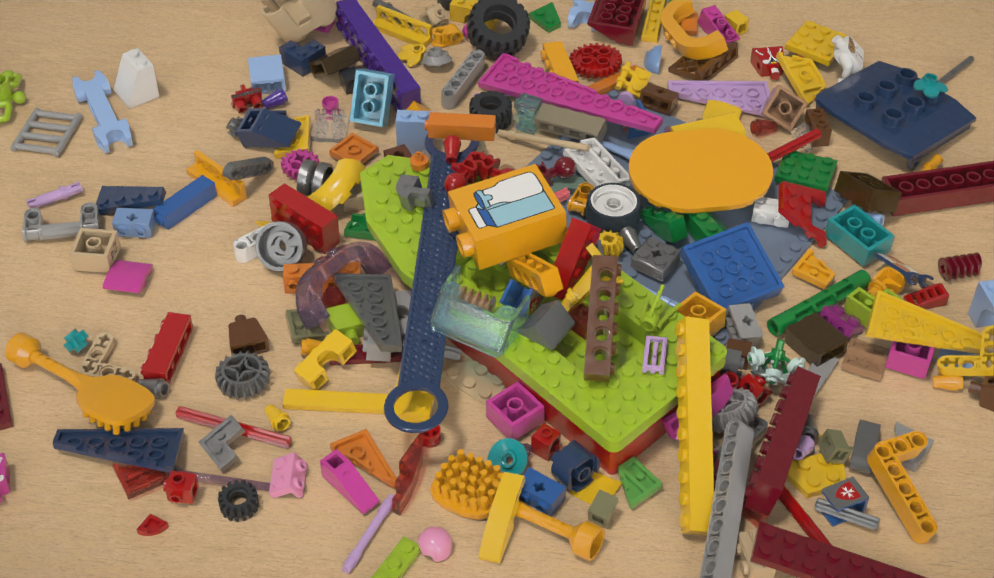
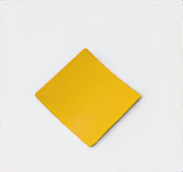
M594 471L591 477L594 480L588 487L580 492L572 490L569 493L588 504H592L599 490L614 496L621 485V481Z

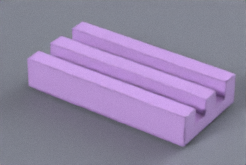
M646 336L642 373L651 371V374H655V371H657L660 375L664 374L667 338ZM650 341H653L652 365H647ZM658 342H663L660 366H657Z

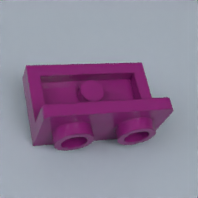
M837 304L824 306L819 314L849 339L852 334H860L865 328L858 318L848 315L845 309Z

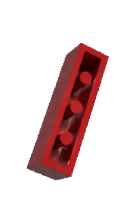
M572 218L554 266L558 268L563 289L558 291L553 297L563 300L566 297L565 294L568 293L569 287L572 289L585 274L588 261L592 257L586 247L591 243L596 244L600 237L601 228Z
M168 312L165 319L161 321L160 331L155 335L154 344L148 350L147 360L141 366L140 373L144 379L162 378L170 384L193 330L191 315Z

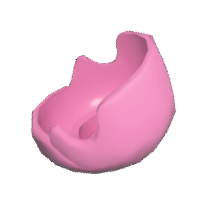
M427 527L419 535L418 546L423 556L429 555L435 562L447 559L451 554L452 538L447 530L442 527Z

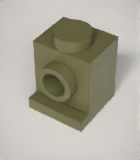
M827 429L817 442L825 461L830 463L844 464L854 450L853 447L848 446L841 430Z

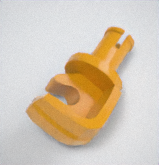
M884 267L869 282V290L867 292L875 297L878 290L883 292L888 288L893 293L898 294L905 286V277L894 268Z

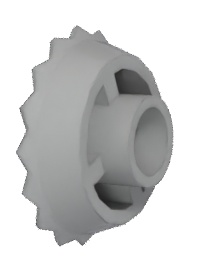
M432 47L424 53L421 63L423 65L440 67L443 64L450 63L452 57H450L447 50H443L441 47Z

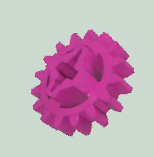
M298 149V151L291 150V154L286 153V157H282L281 169L283 174L287 175V178L293 176V180L298 177L303 161L309 159L317 161L319 164L318 155H314L313 151L308 153V149L301 151V149Z

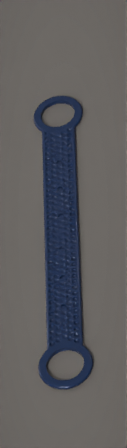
M428 134L424 144L427 152L432 157L427 188L431 189L435 203L432 208L424 207L398 386L388 394L384 403V414L388 422L396 429L407 433H422L437 427L446 417L449 405L445 393L440 388L450 311V295L453 287L457 254L456 235H459V232L449 233L444 223L442 210L450 208L449 196L445 190L444 181L449 174L456 171L452 170L451 164L446 162L445 153L439 151L434 146L435 138H428ZM471 140L470 145L465 150L459 152L456 163L463 162L469 153L477 151L480 141ZM410 391H425L436 398L438 402L436 413L430 419L420 423L406 422L400 419L394 411L398 398Z

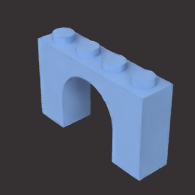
M994 280L980 281L976 288L968 311V315L975 328L994 325Z

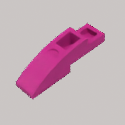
M726 374L711 383L712 418L726 405L734 393ZM677 411L662 420L666 432L671 439L677 437L679 428Z

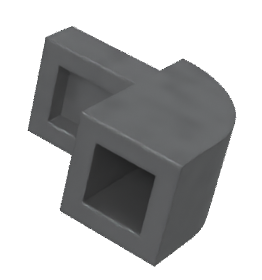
M401 174L396 184V191L402 207L408 211H413L415 206L432 208L435 201L431 189L422 188L419 176Z

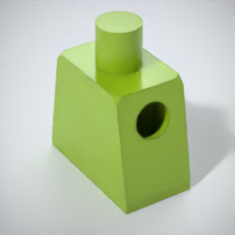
M347 303L324 309L325 323L331 333L337 329L352 340L354 345H357L359 338L364 336V325L350 304Z

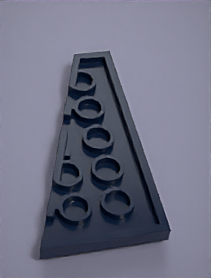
M131 428L128 432L120 429V434L118 435L113 434V429L110 431H105V429H57L53 439V447L57 450L170 473L176 469L185 434L184 428Z

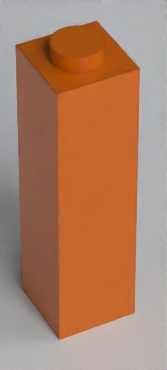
M430 112L429 118L425 120V130L428 131V138L445 139L449 135H455L460 140L494 141L496 115Z

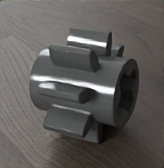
M238 116L236 119L234 117L230 119L226 126L229 129V135L234 138L238 136L236 130L243 118Z

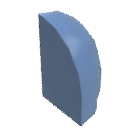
M662 45L654 46L653 49L647 51L644 58V67L655 74H659Z

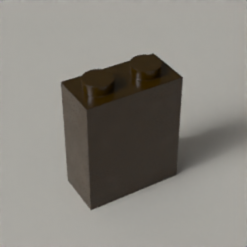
M355 45L338 48L308 62L314 78L331 75L361 59L358 49Z
M814 312L809 316H805L802 320L790 324L786 328L784 340L789 347L805 358L807 362L813 363L818 367L834 357L838 358L845 354L849 338Z

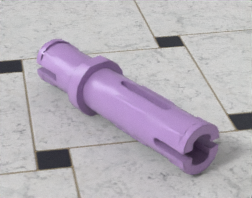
M78 181L65 187L60 186L57 190L26 201L29 209L39 208L61 199L66 200L69 196L82 193L83 190Z

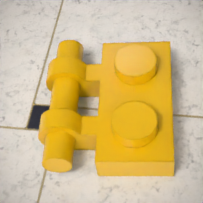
M626 62L620 70V76L616 79L615 89L620 91L624 88L636 100H639L641 90L647 85L652 73L636 67L633 71L631 70L632 64ZM626 77L631 78L630 82L626 80Z

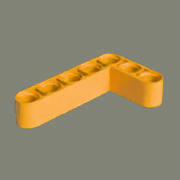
M913 431L878 442L867 455V462L911 538L916 543L925 544L937 532L938 525L901 464L903 461L917 457L928 444L927 436L924 433Z

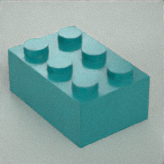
M855 204L829 218L825 230L826 237L864 267L878 259L875 257L876 253L886 255L891 252L895 235Z

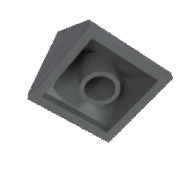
M556 300L541 304L518 329V333L553 351L575 326V321L560 301Z

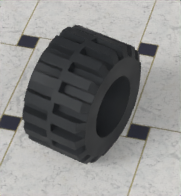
M483 91L471 98L469 114L496 115L497 133L499 129L504 130L511 125L512 101L507 95L504 96L502 92Z

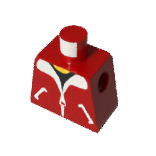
M783 46L752 48L750 62L759 76H770L771 79L776 80L783 74L784 70L776 58L778 52H783L784 56Z

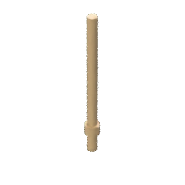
M499 129L497 132L498 136L514 141L524 140L587 152L590 150V145L524 134L519 133L517 130L507 131Z

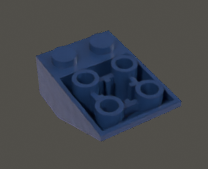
M249 108L236 133L243 147L285 148L290 147L301 126V122L264 108Z

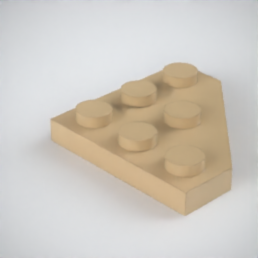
M477 361L451 363L442 372L441 376L442 380L486 405L488 399L497 395L505 388L497 376L490 374L487 368Z

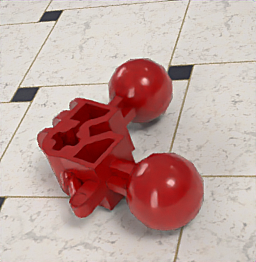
M474 151L469 153L463 162L451 164V169L456 172L446 177L444 187L448 193V191L467 186L468 183L473 184L476 181V176H479L480 180L483 181L514 171V169L504 168L499 170L501 163L499 158L493 159L494 156L491 154L485 155V151Z

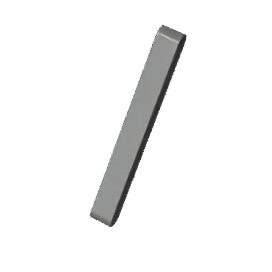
M737 418L731 419L725 427L700 578H731L754 437L753 429Z

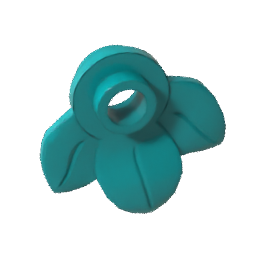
M926 73L921 80H916L913 85L915 90H922L923 94L928 98H936L939 92H948L947 86L939 82L938 77L932 73Z

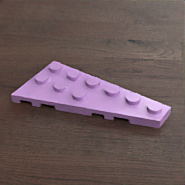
M668 80L667 83L669 90L680 93V99L706 104L708 100L722 101L742 109V112L764 116L761 113L765 101L770 94L767 81Z

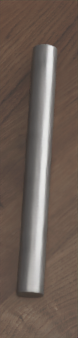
M969 56L938 81L946 83L972 63L974 57Z

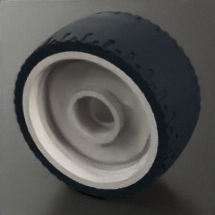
M611 182L596 186L589 192L585 209L586 222L601 228L600 233L603 230L606 232L612 230V233H619L627 226L635 229L641 214V201L638 193L631 187L620 183Z

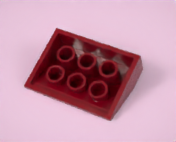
M595 0L587 25L616 43L633 46L645 11L646 0Z

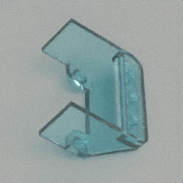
M457 265L441 286L430 318V326L440 334L490 356L499 357L505 353L517 335L519 328L527 320L530 296L526 295L517 309L504 305L499 307L495 313L489 312L459 299L462 292L459 285L461 266Z

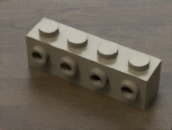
M542 103L534 117L536 129L576 140L595 137L601 144L607 132L606 119L583 112L572 111L567 108L556 107L552 104Z

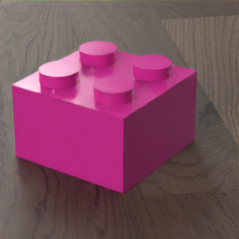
M893 341L885 368L925 379L935 347Z
M516 382L486 401V417L507 438L517 440L544 422L545 406L520 382Z

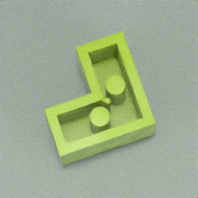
M858 287L847 296L844 306L845 312L858 318L866 329L874 296ZM886 288V289L883 291V292H885V293H887V294H890V295H892V296H894V297H897V298H899V299H902L901 297H899L898 295H896L895 293H893V292H892L891 290H889L888 288Z

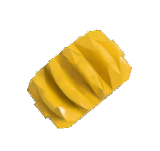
M603 230L600 233L599 240H601L604 255L618 256L619 258L624 250L623 237L619 236L618 232L612 233V230L610 232Z

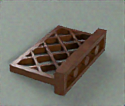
M732 41L727 45L728 51L708 59L696 60L682 56L668 68V72L694 81H709L738 57V43Z

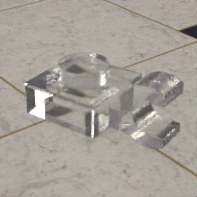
M804 122L791 131L793 140L810 132L809 125ZM810 143L801 147V149H805L806 153L813 150Z

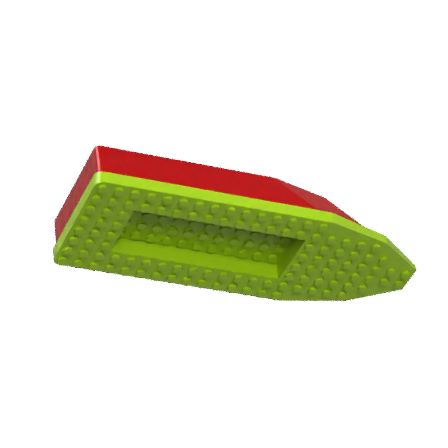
M387 155L360 172L367 228L401 280L412 289L424 207L415 206L413 211L404 209L396 191V184L401 174L419 176L422 188H427L431 161H429V167L426 170L415 171L410 166V158ZM476 176V181L474 183L481 181L479 176ZM562 243L533 252L532 254L554 265ZM457 246L453 287L456 284H460L461 290L463 286H467V293L470 289H474V295L481 291V298L485 294H489V301L494 296L496 304L493 312L486 320H481L479 317H473L472 314H466L465 311L460 312L458 309L450 307L447 336L456 347L461 349L473 361L484 365L490 374L497 376L502 381L505 388L520 382L545 406L544 420L555 430L561 432V435L570 442L576 440L599 458L600 467L610 475L617 474L618 466L633 456L635 458L667 433L662 420L677 411L678 397L676 395L678 377L676 376L677 356L675 353L677 335L675 334V326L685 316L676 311L662 324L660 330L656 328L652 332L644 330L640 326L639 320L645 300H649L647 310L649 311L656 295L621 270L620 277L624 283L620 285V296H615V303H619V313L614 315V322H618L617 335H613L612 342H616V355H611V362H615L614 375H610V382L584 380V364L590 295L584 300L588 309L581 312L577 307L570 314L575 321V326L551 351L519 334L518 329L529 318L508 309L499 302L510 279L515 280L528 290L530 288L510 276L506 262L502 265L497 264L479 270L472 256L463 258ZM591 257L590 261H588L585 272L592 265L593 257ZM544 296L541 304L559 300L561 303L563 300L553 296ZM601 296L599 299L608 301L610 298L608 296ZM659 299L655 311L658 312L660 320L672 307L662 299ZM601 315L598 317V319L601 321H605L608 319V317L606 315ZM599 335L596 337L600 341H604L607 339L605 335ZM646 336L667 338L663 375H660L657 371H655V374H651V371L642 373ZM710 336L711 383L719 378L720 369L724 367L727 356L726 347L712 336ZM650 341L647 365H652L653 341ZM658 342L657 366H660L663 342ZM597 355L595 359L603 361L606 357L604 355Z

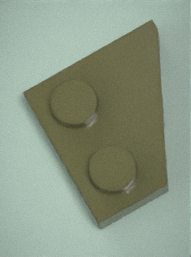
M306 309L286 310L285 316L292 343H301V340H306V338L324 341L325 337L330 334L328 331L324 332L320 328V323Z

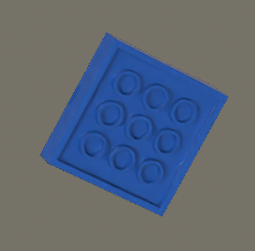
M749 222L685 245L679 252L701 295L726 309L729 305L754 304L776 297L785 287Z

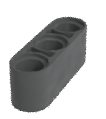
M859 420L849 469L871 474L872 469L867 462V455L878 443L881 424Z

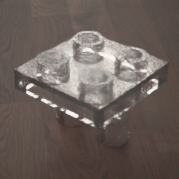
M320 109L315 110V119L310 136L311 141L339 143L347 137L350 116L343 115L342 110H339V114L337 110H334L332 115L326 114L325 109L321 110L322 114Z

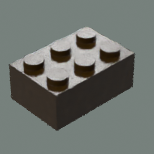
M840 171L834 189L835 192L840 194L841 198L850 200L851 204L862 207L863 211L868 213L877 211L881 214H887V212L895 213L902 194L901 191L868 173Z

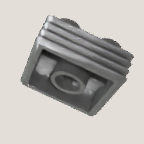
M648 237L631 257L630 267L663 281L680 261V250L672 245L660 242L656 238Z

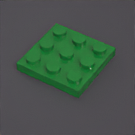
M795 150L782 157L774 182L782 183L785 181L822 190L827 193L838 160Z

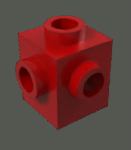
M748 373L743 376L736 388L737 390L739 388L749 389L755 396L758 407H761L773 393L765 385L766 380L758 374L755 376Z
M171 471L168 479H165L163 484V491L166 492L167 500L173 503H194L199 489L197 475L185 471Z

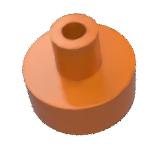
M418 151L411 156L410 166L415 171L426 170L429 167V158L426 154Z

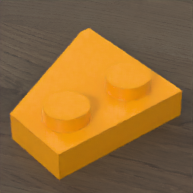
M810 248L792 270V275L822 289L828 288L835 278V273L826 266L822 259L818 260L814 256V251Z

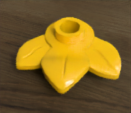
M406 44L400 47L401 51L397 56L401 61L407 60V65L411 68L421 61L426 52V47L423 44Z

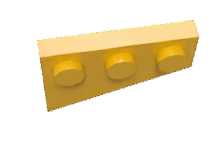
M310 115L292 118L301 122V126L290 147H279L278 150H275V159L286 157V153H292L291 150L298 151V149H301V151L308 149L309 153Z

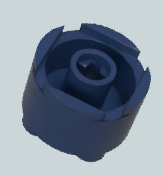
M572 440L561 451H556L551 457L553 462L551 466L552 476L570 491L580 492L588 487L594 480L591 478L594 471L598 473L600 468L599 458L576 440Z

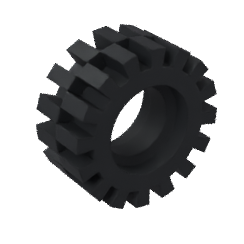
M234 480L235 484L228 482V487L223 486L221 488L222 491L218 493V503L223 517H228L229 521L235 518V522H239V518L246 521V516L253 517V512L256 513L258 511L257 507H259L256 487L252 486L251 482L246 484L245 480H242L241 483H238V480ZM237 497L247 498V500L241 504L235 505L230 503L234 498Z

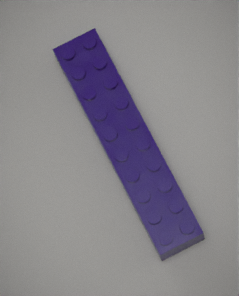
M357 0L337 1L335 14L338 22H336V27L338 31H341L343 38L348 41L349 46L355 45L358 49L362 65L368 70L395 74L391 104L394 106L396 114L397 110H406L413 101L421 104L420 86Z

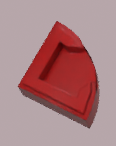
M149 514L136 530L139 535L153 536L165 531L169 525L168 522Z

